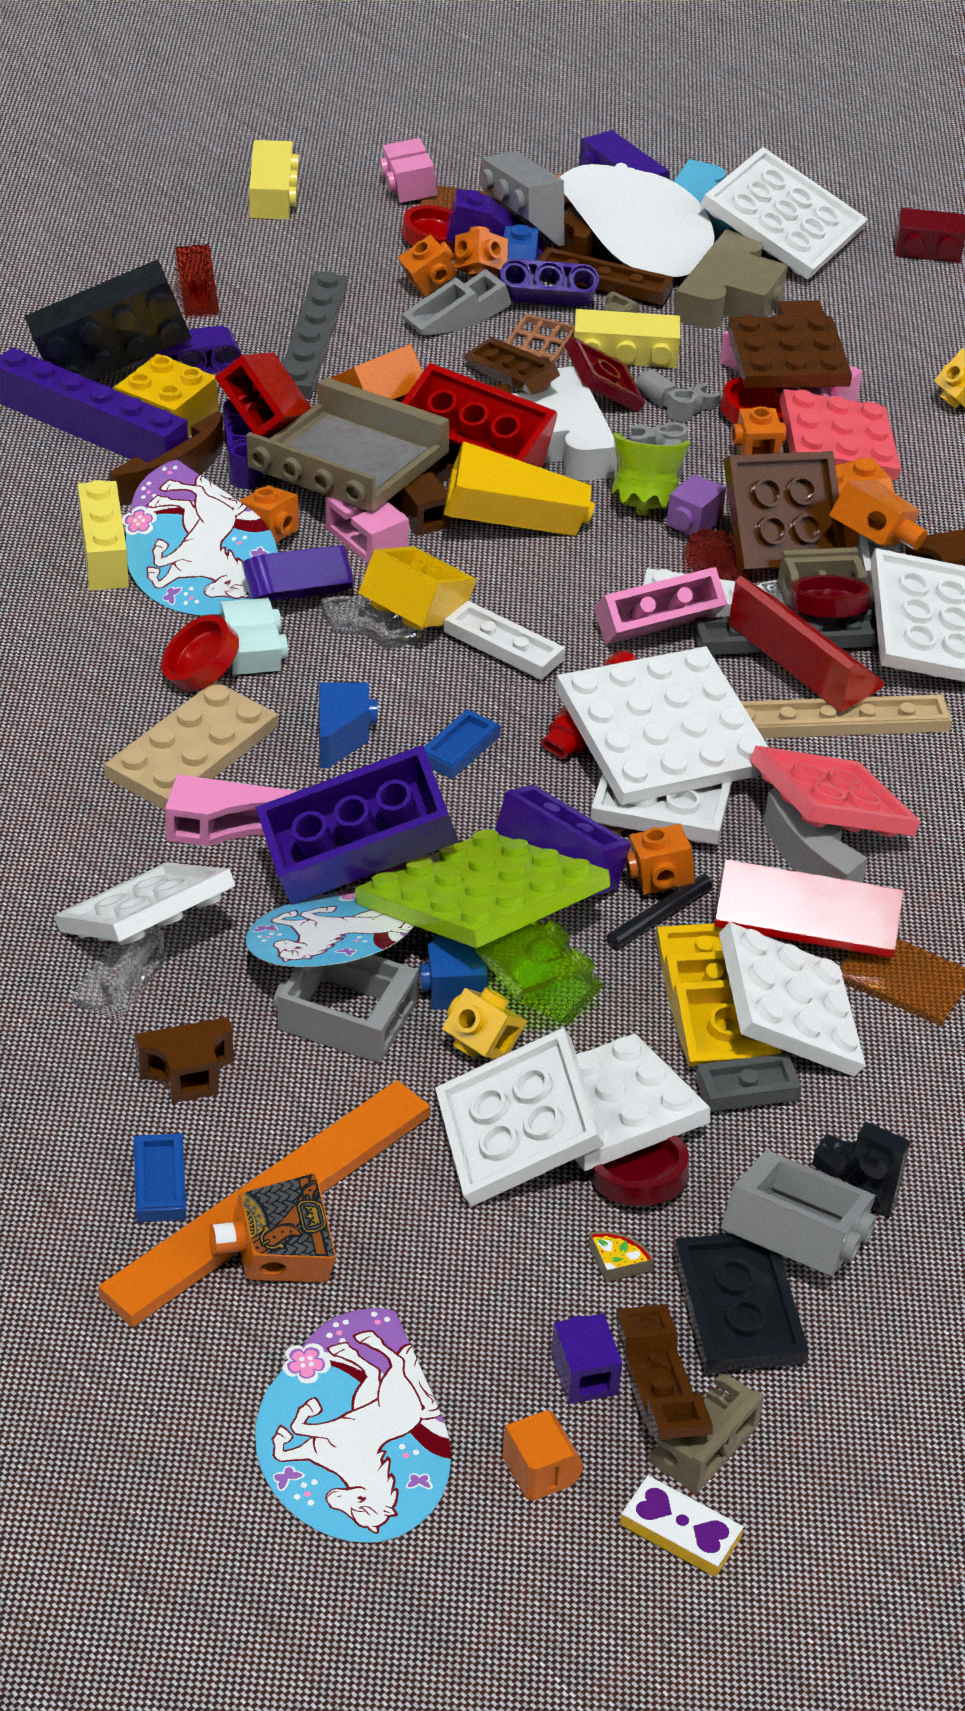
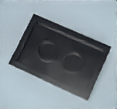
M732 1233L675 1239L673 1253L705 1374L807 1363L809 1349L779 1253Z

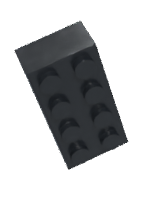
M158 259L24 316L33 341L44 361L80 374L92 381L192 339Z

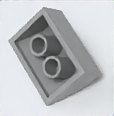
M518 151L482 157L481 170L479 172V182L482 190L491 198L497 200L502 207L531 228H539L538 233L556 245H564V180Z

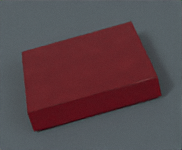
M571 337L564 347L583 385L638 413L645 402L626 364L576 337Z

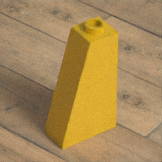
M463 441L451 470L444 515L576 536L582 522L589 523L594 511L595 502L590 501L592 485Z

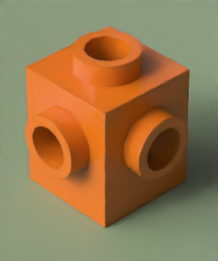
M481 226L471 227L469 232L455 235L454 269L468 273L469 278L475 277L485 269L493 275L500 274L501 267L507 261V238L490 233L489 228Z
M431 235L417 242L412 248L397 257L410 282L424 297H427L458 275L452 264L455 256L445 242L439 244Z
M758 406L752 409H739L738 423L732 424L733 446H738L740 455L781 453V447L786 441L785 423L779 421L775 408Z
M266 486L256 489L251 495L239 500V502L250 508L266 523L276 544L299 530L297 494Z
M681 824L662 828L654 827L644 832L629 835L631 852L628 853L625 862L630 879L637 878L644 895L654 892H665L672 888L695 883L692 848Z

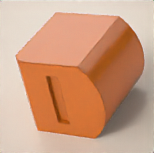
M545 1410L505 1425L502 1457L526 1499L531 1501L540 1499L571 1487L582 1473L583 1461L552 1411Z

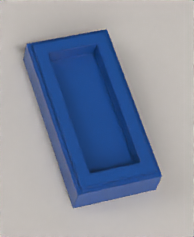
M466 709L424 746L432 770L448 778H455L500 737L501 725Z
M183 1133L134 1136L136 1223L187 1220Z

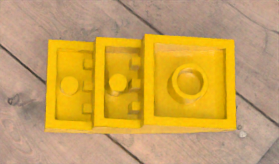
M715 923L658 926L655 939L672 1016L688 1066L781 1054V1049L742 1035L740 1032L719 936L723 928L714 927Z

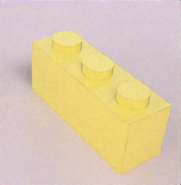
M254 140L249 187L250 218L289 219L290 206L296 207L299 154H293V141Z
M576 309L574 337L626 365L677 368L680 346V316Z
M102 480L78 483L80 525L89 591L129 588L127 548L116 481L105 482Z

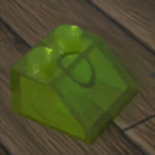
M537 920L481 947H472L517 1001L566 1025L573 1021L604 986L592 972L596 967L595 963L577 948L573 950L567 942L571 938L570 935L553 920H549L547 924Z

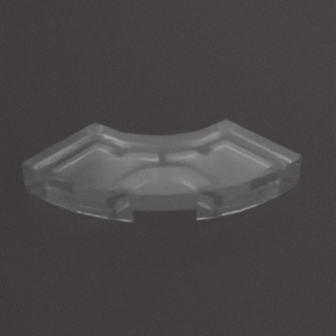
M349 596L321 599V611L333 633L349 632L364 635L376 641L383 650L421 643V630L405 625L402 622L403 617L394 612L386 613L373 608L370 605V599Z

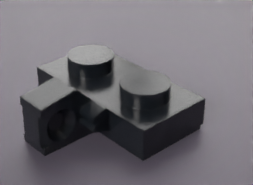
M865 1122L857 1135L856 1143L846 1142L826 1133L814 1152L812 1165L831 1177L837 1176L843 1182H848L850 1185L875 1194L871 1211L889 1219L896 1208L910 1142L906 1138Z

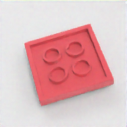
M783 389L779 402L783 422L786 426V437L790 453L833 451L835 465L859 458L872 457L890 476L891 480L897 481L901 466L885 406H880L875 402L862 403L846 400L840 396L816 395L806 390L793 391Z
M755 745L750 761L762 773V778L777 788L781 793V798L787 803L792 804L801 813L800 817L804 822L815 827H825L826 824L838 825L851 832H860L861 829L873 830L886 837H895L896 834L915 836L921 821L859 761Z

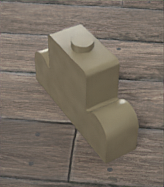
M725 229L676 290L674 315L680 316L681 323L703 329L719 327L723 323L724 315L728 317H741L744 315L768 317L774 308L778 307L779 301L784 299L788 266L784 263L761 257L762 242L745 237L741 233Z

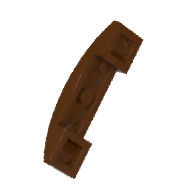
M217 411L192 425L190 439L147 463L139 457H135L110 471V481H116L120 506L130 505L139 484L148 474L170 461L178 460L199 475L205 472L217 459L223 447V414Z
M667 1304L616 1309L618 1330L630 1383L641 1416L652 1436L662 1440L713 1434V1424L701 1393H693L677 1350L678 1332Z

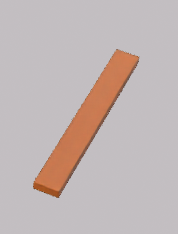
M396 1080L98 1286L99 1298L128 1325L134 1327L238 1253L214 1255L210 1245L209 1229L211 1224L233 1222V1214L239 1194L249 1189L314 1172L317 1174L322 1194L430 1117V1105L400 1081Z

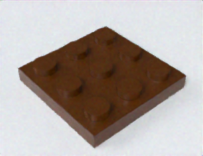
M814 314L808 317H791L789 315H777L775 317H756L753 315L729 317L727 331L744 388L850 387L852 372L832 316Z
M833 451L729 455L723 459L738 572L779 570L783 550L846 548L843 523L829 516L839 497Z

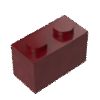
M900 208L895 256L961 263L965 242V214Z

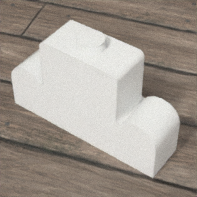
M574 366L557 368L560 376L551 381L550 386L541 393L532 395L525 392L512 393L557 411L558 416L544 463L563 461L564 474L575 480L586 481L615 477L617 457L613 434L589 387L583 385Z

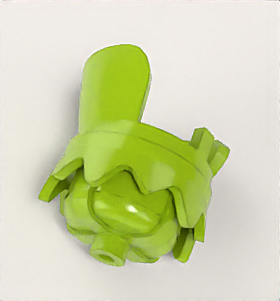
M614 432L613 439L618 470L615 473L611 493L617 494L619 492L620 502L624 505L636 507V514L650 515L651 509L667 508L669 506L670 494L679 487L678 470L691 442L683 440L677 445L645 444L627 440L621 433Z

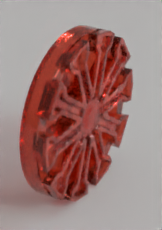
M711 528L698 530L697 533H692L684 547V556L689 566L695 572L716 567L719 578L729 581H736L740 575L748 580L752 572H738L734 538L730 537V533L718 529L716 532H713Z

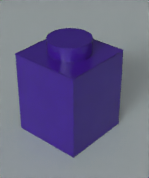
M604 1313L586 1317L574 1316L565 1321L554 1322L551 1357L568 1405L618 1395L622 1361Z

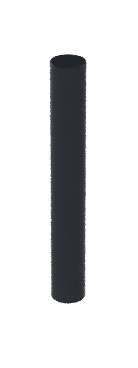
M701 874L695 878L694 884L682 886L607 934L609 945L613 949H619L712 889L711 879L707 875Z

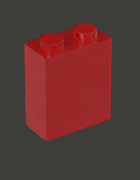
M274 352L241 355L215 376V379L251 431L265 438L273 437L312 408Z

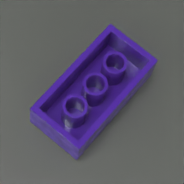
M423 745L256 806L277 876L291 905L459 843Z

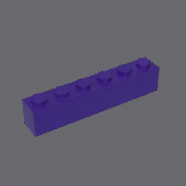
M13 347L0 355V404L128 459L132 460L135 457H139L147 463L188 440V421L169 411L152 406L138 398L123 394L109 386L99 384L80 374L58 367L51 362L44 361Z

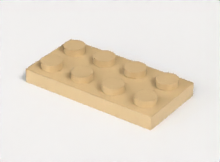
M215 681L104 764V775L109 780L165 810L177 774L213 779L278 727V714Z

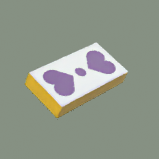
M649 1475L623 1510L620 1518L621 1526L714 1577L718 1575L739 1543L744 1526Z

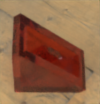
M209 244L175 247L176 294L184 316L219 314Z

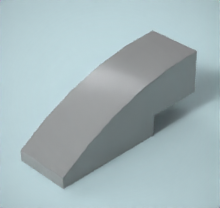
M485 269L466 283L455 277L404 312L402 317L403 320L422 335H436L475 325L494 316L512 304L506 284Z
M773 788L768 792L764 825L775 846L795 871L863 883L868 858L841 842L843 828L831 824H826L825 827L812 826L801 819V813L792 804L787 803L781 798V793L777 789Z

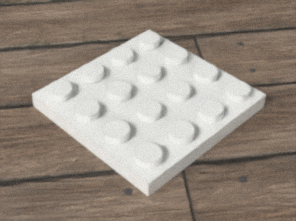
M764 147L707 192L700 203L714 218L724 221L745 237L762 242L763 250L766 254L776 257L789 266L795 274L803 276L807 280L864 228L868 220Z
M875 548L870 561L881 666L965 682V566Z
M707 646L560 674L556 677L555 689L620 805L762 775L752 764L750 758L755 745L768 747Z

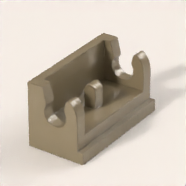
M857 547L783 550L777 583L787 607H791V583L796 579L812 575H839L865 580L866 572L859 557Z
M719 1374L713 1382L720 1389L727 1391L731 1397L712 1386L703 1399L713 1424V1434L657 1440L660 1446H656L650 1452L649 1462L695 1494L704 1487L759 1425L764 1394L756 1389L752 1391L726 1374Z

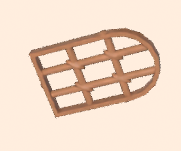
M525 314L505 343L556 363L565 350V344L571 337H574V325ZM527 322L536 324L531 332L522 330ZM542 326L554 329L549 336L538 333ZM560 330L569 332L564 340L556 337ZM518 335L526 336L522 346L512 345ZM533 338L544 342L539 351L529 349L528 347ZM551 343L560 345L554 355L546 352Z

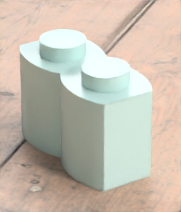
M269 598L220 602V616L231 625L239 636L238 652L230 665L232 675L281 671V659L288 658V644L286 635L279 634L281 632L279 609H272Z

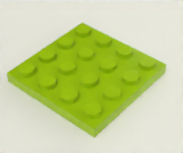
M487 829L473 833L472 838L442 848L440 852L426 858L410 860L406 863L405 867L398 870L376 874L372 877V881L356 887L355 893L357 905L478 948L609 888L610 875L608 869L592 865L586 859H573L559 854L555 849H542L528 844L526 840L511 839L499 835L496 830Z

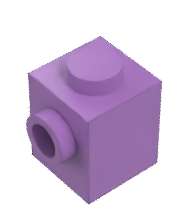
M693 474L670 494L667 526L681 531L687 536L699 539L722 519L726 487Z

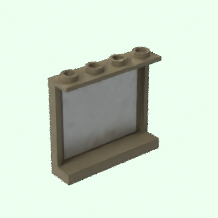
M328 377L317 383L318 404L273 437L268 439L251 432L246 434L249 468L372 513L449 452V419Z

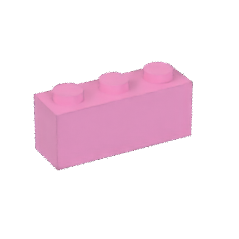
M713 567L607 594L598 602L594 610L605 645L689 624L694 622L695 618L715 617L728 603L717 569Z

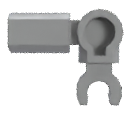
M653 369L641 372L636 382L643 396L661 408L667 407V416L679 422L691 420L692 416L699 413L701 409L716 408L721 394L719 392L707 394L708 385L706 383L697 384L694 389L677 388V385Z
M680 422L656 425V428H650L646 425H631L630 441L654 445H677L683 440L688 441V428ZM684 460L678 470L679 478L683 473Z

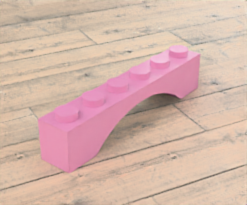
M177 774L165 807L166 841L209 847L231 839L251 835H264L256 806L297 791ZM426 854L418 858H426L429 856V854ZM407 862L383 871L393 872L405 867Z

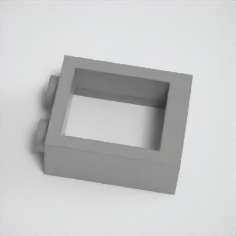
M376 955L335 965L294 967L293 974L289 980L281 982L275 992L273 1006L278 1009V1029L381 1063L417 1003L419 970ZM322 980L380 999L367 1021L309 1002Z
M765 1150L733 1185L721 1229L833 1276L844 1261L851 1263L854 1260L860 1243L866 1244L877 1220V1216L870 1213L876 1195L774 1152Z

